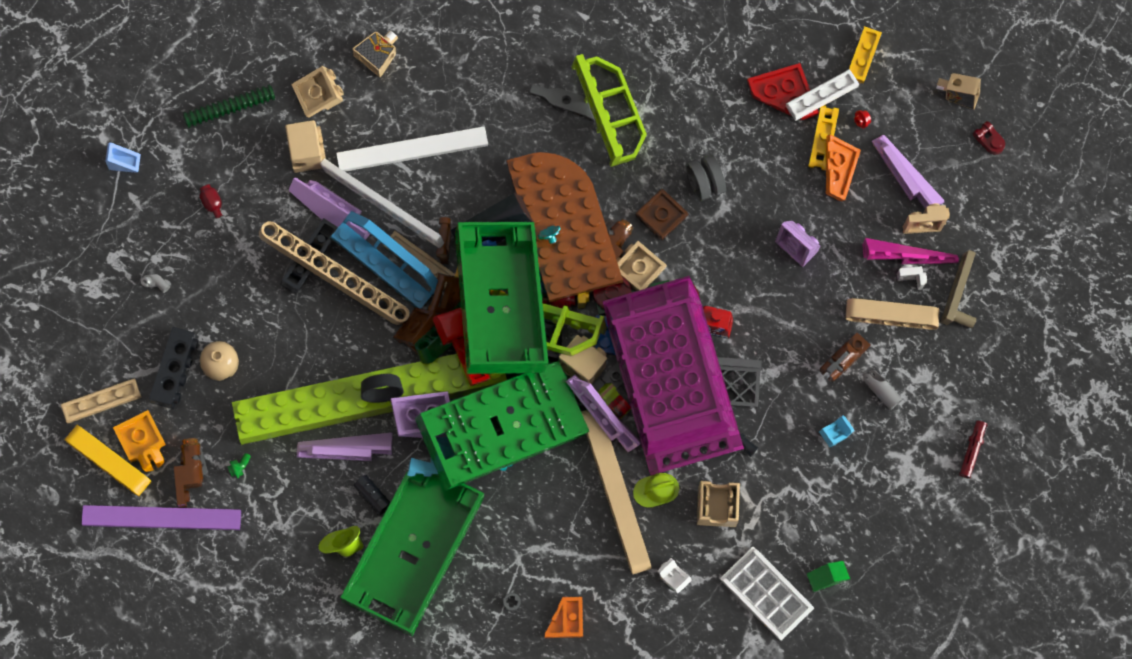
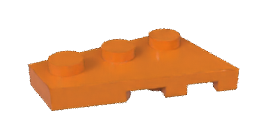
M831 134L826 136V194L842 202L846 199L861 150Z

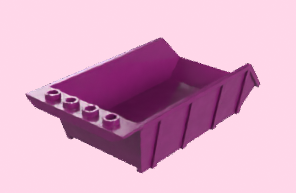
M690 276L603 301L609 333L650 476L744 449L702 303ZM722 441L726 443L724 449L719 447V443ZM702 447H706L708 449L706 454H702L700 452V449ZM684 452L689 454L688 459H682ZM664 458L670 459L668 465L663 463Z

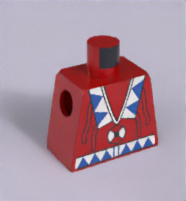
M704 306L703 310L710 334L729 339L733 324L732 313L727 310Z

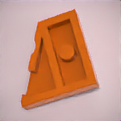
M562 597L545 632V638L583 637L582 597Z

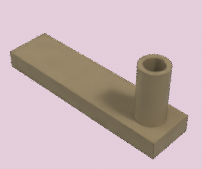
M971 250L962 255L940 323L945 325L955 321L973 328L976 323L975 317L957 310L976 254Z

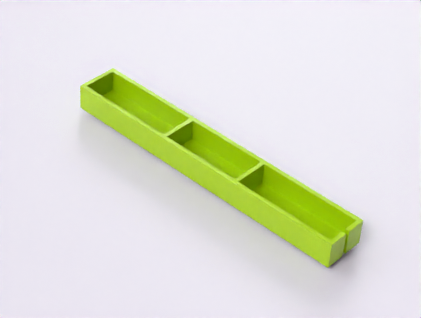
M457 354L439 357L429 364H423L420 361L232 402L239 440L242 445L393 412L391 401L371 403L361 399V382L373 375H397L401 380L404 390L403 395L400 397L447 391L449 399H454L507 380L506 374H488L490 377L488 381L470 386ZM389 386L378 387V388H374V389L386 388V387H389Z

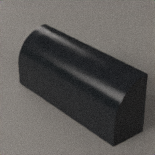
M513 193L465 222H533L522 196ZM456 227L453 228V229H451V232H452V234H453V236H454V239H455ZM481 237L482 242L491 240L492 242L496 241V244L506 239L505 237Z

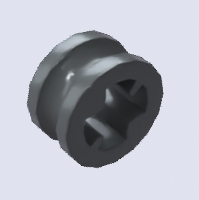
M509 593L503 599V606L508 611L517 610L521 604L520 597L515 593ZM510 597H514L517 605L509 607V603L506 602L507 598L510 600Z

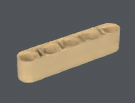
M852 298L847 300L846 320L934 330L938 329L939 308Z

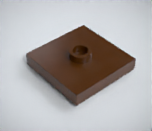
M662 188L635 213V216L661 240L665 239L689 215Z

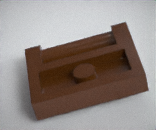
M441 217L439 218V235H441L444 244L441 248L436 249V256L440 258L441 264H449L451 219Z
M438 273V282L431 304L428 305L427 310L443 314L451 311L461 302L459 277ZM445 282H447V285H446V288H445V292H444V295H443V298H442V302H441V305L439 306V302H440L441 295H442V292H443V289H444V285H445Z

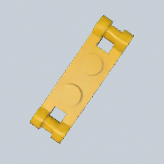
M825 105L820 107L808 167H820L821 170L826 171V136L830 134L834 136L839 108H826ZM824 116H831V119L824 118ZM817 155L824 156L823 160L816 159Z

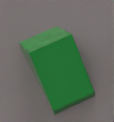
M844 561L828 563L807 573L813 592L850 580Z

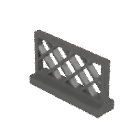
M717 357L721 370H726L722 375L728 371H734L738 376L732 384L723 376L724 381L728 385L726 389L731 388L737 395L733 401H730L731 405L758 407L762 360ZM747 372L756 373V381L751 385L743 378ZM739 379L748 387L741 394L732 386ZM749 389L755 395L754 403L746 402L741 397Z

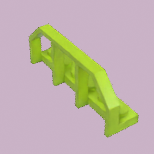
M583 54L577 55L571 68L576 70L586 96L584 101L589 103L598 126L596 131L601 134L611 160L609 163L610 167L635 160L647 134L621 68L597 56L585 60ZM596 64L616 74L620 87L598 93L596 79L594 76H591L589 71L590 65ZM624 93L632 117L610 123V115L604 109L603 98ZM635 122L641 138L634 153L622 157L623 148L617 142L615 128Z
M494 290L492 296L508 295L500 292V290ZM543 304L544 319L552 320V322L557 324L550 343L546 342L547 350L573 356L596 345L600 334L605 335L607 326L604 316L600 315V318H595L569 311L568 306H564L562 309ZM563 324L570 325V327L577 330L585 329L593 334L592 338L572 348L556 345Z

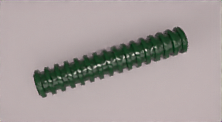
M270 84L267 87L262 86V89L256 88V91L250 90V93L245 92L244 95L241 93L238 97L235 95L232 99L229 97L228 100L223 99L222 102L217 101L216 104L211 103L210 106L207 104L204 108L201 106L198 110L195 108V111L189 110V113L183 112L186 126L191 128V125L196 126L197 123L202 124L203 121L206 123L208 122L207 120L210 119L212 121L215 117L218 119L219 116L224 117L225 114L230 115L231 112L236 113L237 110L240 112L243 108L244 110L247 107L252 108V105L258 106V103L264 104V101L269 102L271 99L273 101L275 100V95Z

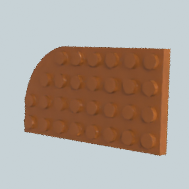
M538 152L507 160L506 163L515 193L522 196L535 224L539 271L548 301L552 302L622 283L623 279L594 186L586 172L573 161L553 153ZM550 226H560L561 230L555 235L556 242L550 244L548 239L538 238L540 231L543 229H547Z

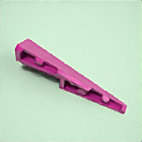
M865 238L863 242V258H867V260L901 259V264L959 262L958 255L869 238Z

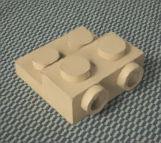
M321 66L291 84L306 117H311L323 109L329 110L343 101L341 96L344 93L339 85L336 86L334 82L336 76L331 69Z
M934 203L928 205L923 214L922 212L911 213L903 225V234L941 231L943 226L946 225L947 219H949V208H946V205Z
M639 241L634 245L630 244L625 250L626 254L622 258L618 257L616 259L621 276L637 291L648 288L667 266Z

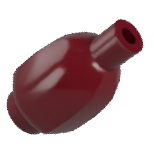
M210 184L201 187L199 198L205 209L213 212L216 219L222 217L223 215L220 211L222 202L217 190L211 187Z
M576 295L552 302L548 301L547 296H542V303L562 309L564 306H568L569 309L571 306L576 305Z

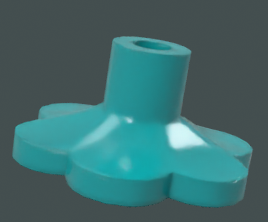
M550 226L547 229H543L540 231L538 238L548 239L549 243L552 244L557 241L555 235L559 233L561 228L560 226Z

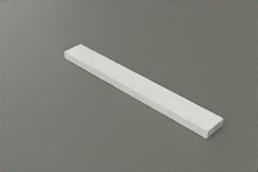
M484 126L338 152L337 159L339 168L346 172L488 146Z
M325 158L321 162L325 173L436 247L441 248L444 244L441 235Z

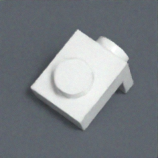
M905 265L898 270L897 281L916 280L918 290H922L927 283V276L923 272L922 266L913 267L912 265Z
M672 558L664 562L658 570L662 581L677 594L691 581L690 576L680 569Z

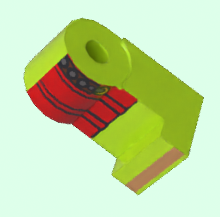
M605 383L597 391L620 420L631 410L630 405L616 391V387L612 383Z

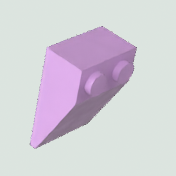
M786 221L781 224L775 242L797 263L804 267L819 251L820 245L818 240L805 233V229L798 223Z
M448 392L391 398L398 436L423 438L415 418L422 412L450 402ZM443 433L435 437H446V434Z

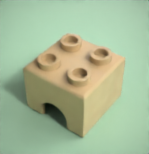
M314 120L286 125L294 173L321 169V162L326 157L320 126L316 127Z
M576 335L566 348H572L588 340V338ZM592 346L573 356L561 354L559 361L564 373L572 377L576 374L582 381L592 385L606 367L607 353L599 347L596 349Z
M700 481L698 486L697 525L736 527L739 521L740 483L716 485L712 484L711 481Z

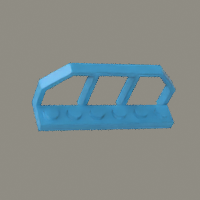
M351 211L330 238L414 307L422 308L435 292L438 280L431 270L371 220ZM350 221L364 228L377 239L376 243L372 246L350 228L347 222ZM380 243L404 261L400 268L376 249ZM409 265L418 272L430 286V292L406 274L403 269Z

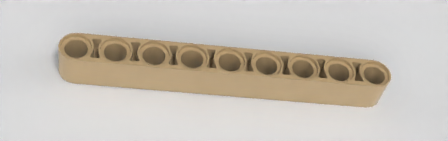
M266 222L260 228L259 237L261 240L395 325H400L408 319L409 310L406 306L276 223ZM264 228H271L273 235H266ZM286 238L289 240L290 245L283 246L280 240ZM297 249L305 250L306 256H299ZM319 259L322 262V267H316L313 260ZM331 269L338 272L339 276L337 278L330 275ZM346 280H352L355 287L349 288L346 285ZM363 290H367L370 292V299H367L363 296ZM380 300L386 302L387 309H382L379 306ZM395 311H401L403 319L396 318Z
M588 410L581 411L590 431L586 435L630 571L633 575L650 570L651 563L611 440Z

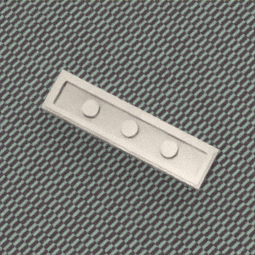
M849 69L786 103V107L796 121L859 87V83Z

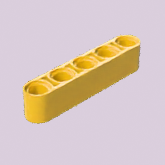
M76 425L64 439L70 446L138 497L150 484L151 480L79 425Z

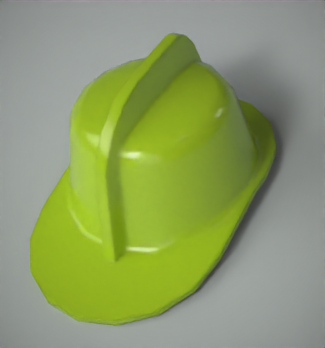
M659 473L639 480L635 484L633 495L636 502L641 506L647 508L655 507L673 501L678 496L679 484L672 475Z
M351 526L328 534L320 541L319 550L322 553L337 552L344 557L353 555L364 548L359 536L360 528L358 526Z

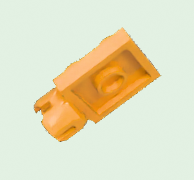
M148 410L113 427L130 463L136 460L139 461L145 472L154 471L150 463L153 460L157 468L164 464L160 448L166 444Z

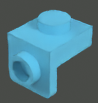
M843 415L835 422L822 428L819 433L828 446L832 447L846 439L854 432V429Z

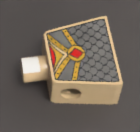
M389 31L384 37L378 32H374L353 48V56L378 77H381L396 55V47L393 43L398 37L392 31Z
M952 73L950 80L939 78L936 89L946 91V100L974 110L980 95L981 79Z

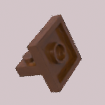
M415 307L393 338L400 343L406 344L417 354L415 343L435 325L433 317L437 314L433 311Z

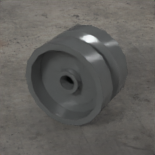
M713 154L703 156L701 162L692 160L686 163L685 167L689 183L699 201L709 199L711 192L714 195L726 192V183L722 170Z

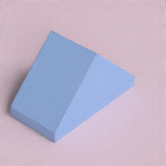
M108 143L105 162L109 170L136 173L139 169L141 154L113 143Z

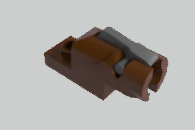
M856 333L820 367L821 374L824 375L828 372L830 376L827 380L834 382L871 345L859 333Z

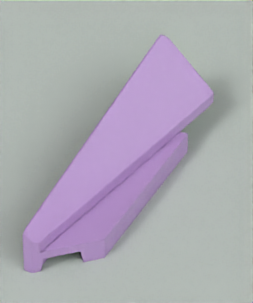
M881 135L872 141V144L910 201L917 197L924 209L930 204L944 203V199L885 135Z
M293 178L289 192L320 219L323 220L325 218L339 227L351 211L359 215L362 211L318 182L309 180L306 184L298 178ZM350 221L347 222V225L365 240L369 237L370 233L364 228Z
M576 374L566 381L611 441L617 438L627 452L641 444L640 439L611 411L590 383L582 381Z
M382 433L298 442L297 457L372 461V454L392 455L393 434Z

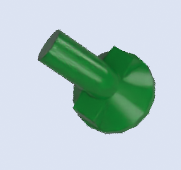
M245 453L239 463L237 460L229 461L230 466H227L232 477L236 476L239 479L243 475L242 470L251 458L249 454Z

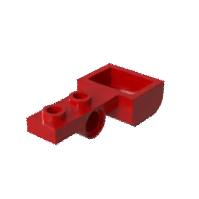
M461 308L434 316L433 322L443 345L453 344L470 386L488 381L490 379L488 374H467Z

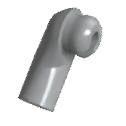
M158 274L145 275L141 278V284L144 287H158L163 293L167 292L170 288V285Z

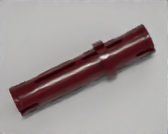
M976 420L972 436H969L968 449L959 473L961 477L971 479L980 446L984 443L985 430L988 426L983 421Z

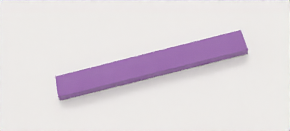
M83 505L82 526L240 530L241 510Z

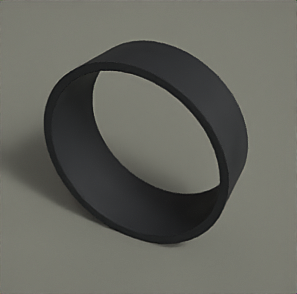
M377 374L361 382V399L366 402L391 401V398H399L404 393L400 378L394 374ZM389 386V387H386V388L374 389V388H378V387Z

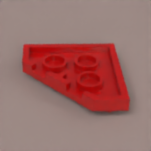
M800 63L747 79L754 99L790 116L792 115L787 109L786 103L810 91ZM818 109L798 120L801 121L817 116L819 114Z

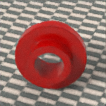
M858 110L855 113L854 121L857 126L864 129L871 123V117L866 110Z

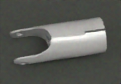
M871 370L869 374H864L863 380L889 410H892L903 400L876 370Z

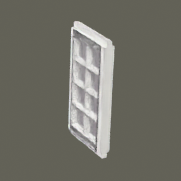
M754 547L720 578L723 584L780 641L814 609L795 587Z

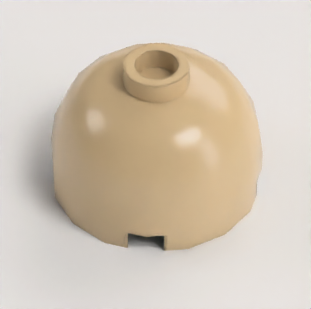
M211 342L201 352V369L212 380L222 381L229 376H233L238 369L239 359L237 352L226 342Z

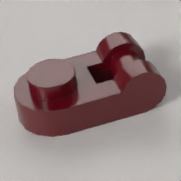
M989 121L984 122L980 129H976L972 133L974 138L990 154L998 155L1005 148V140ZM987 133L990 137L986 139L984 134Z

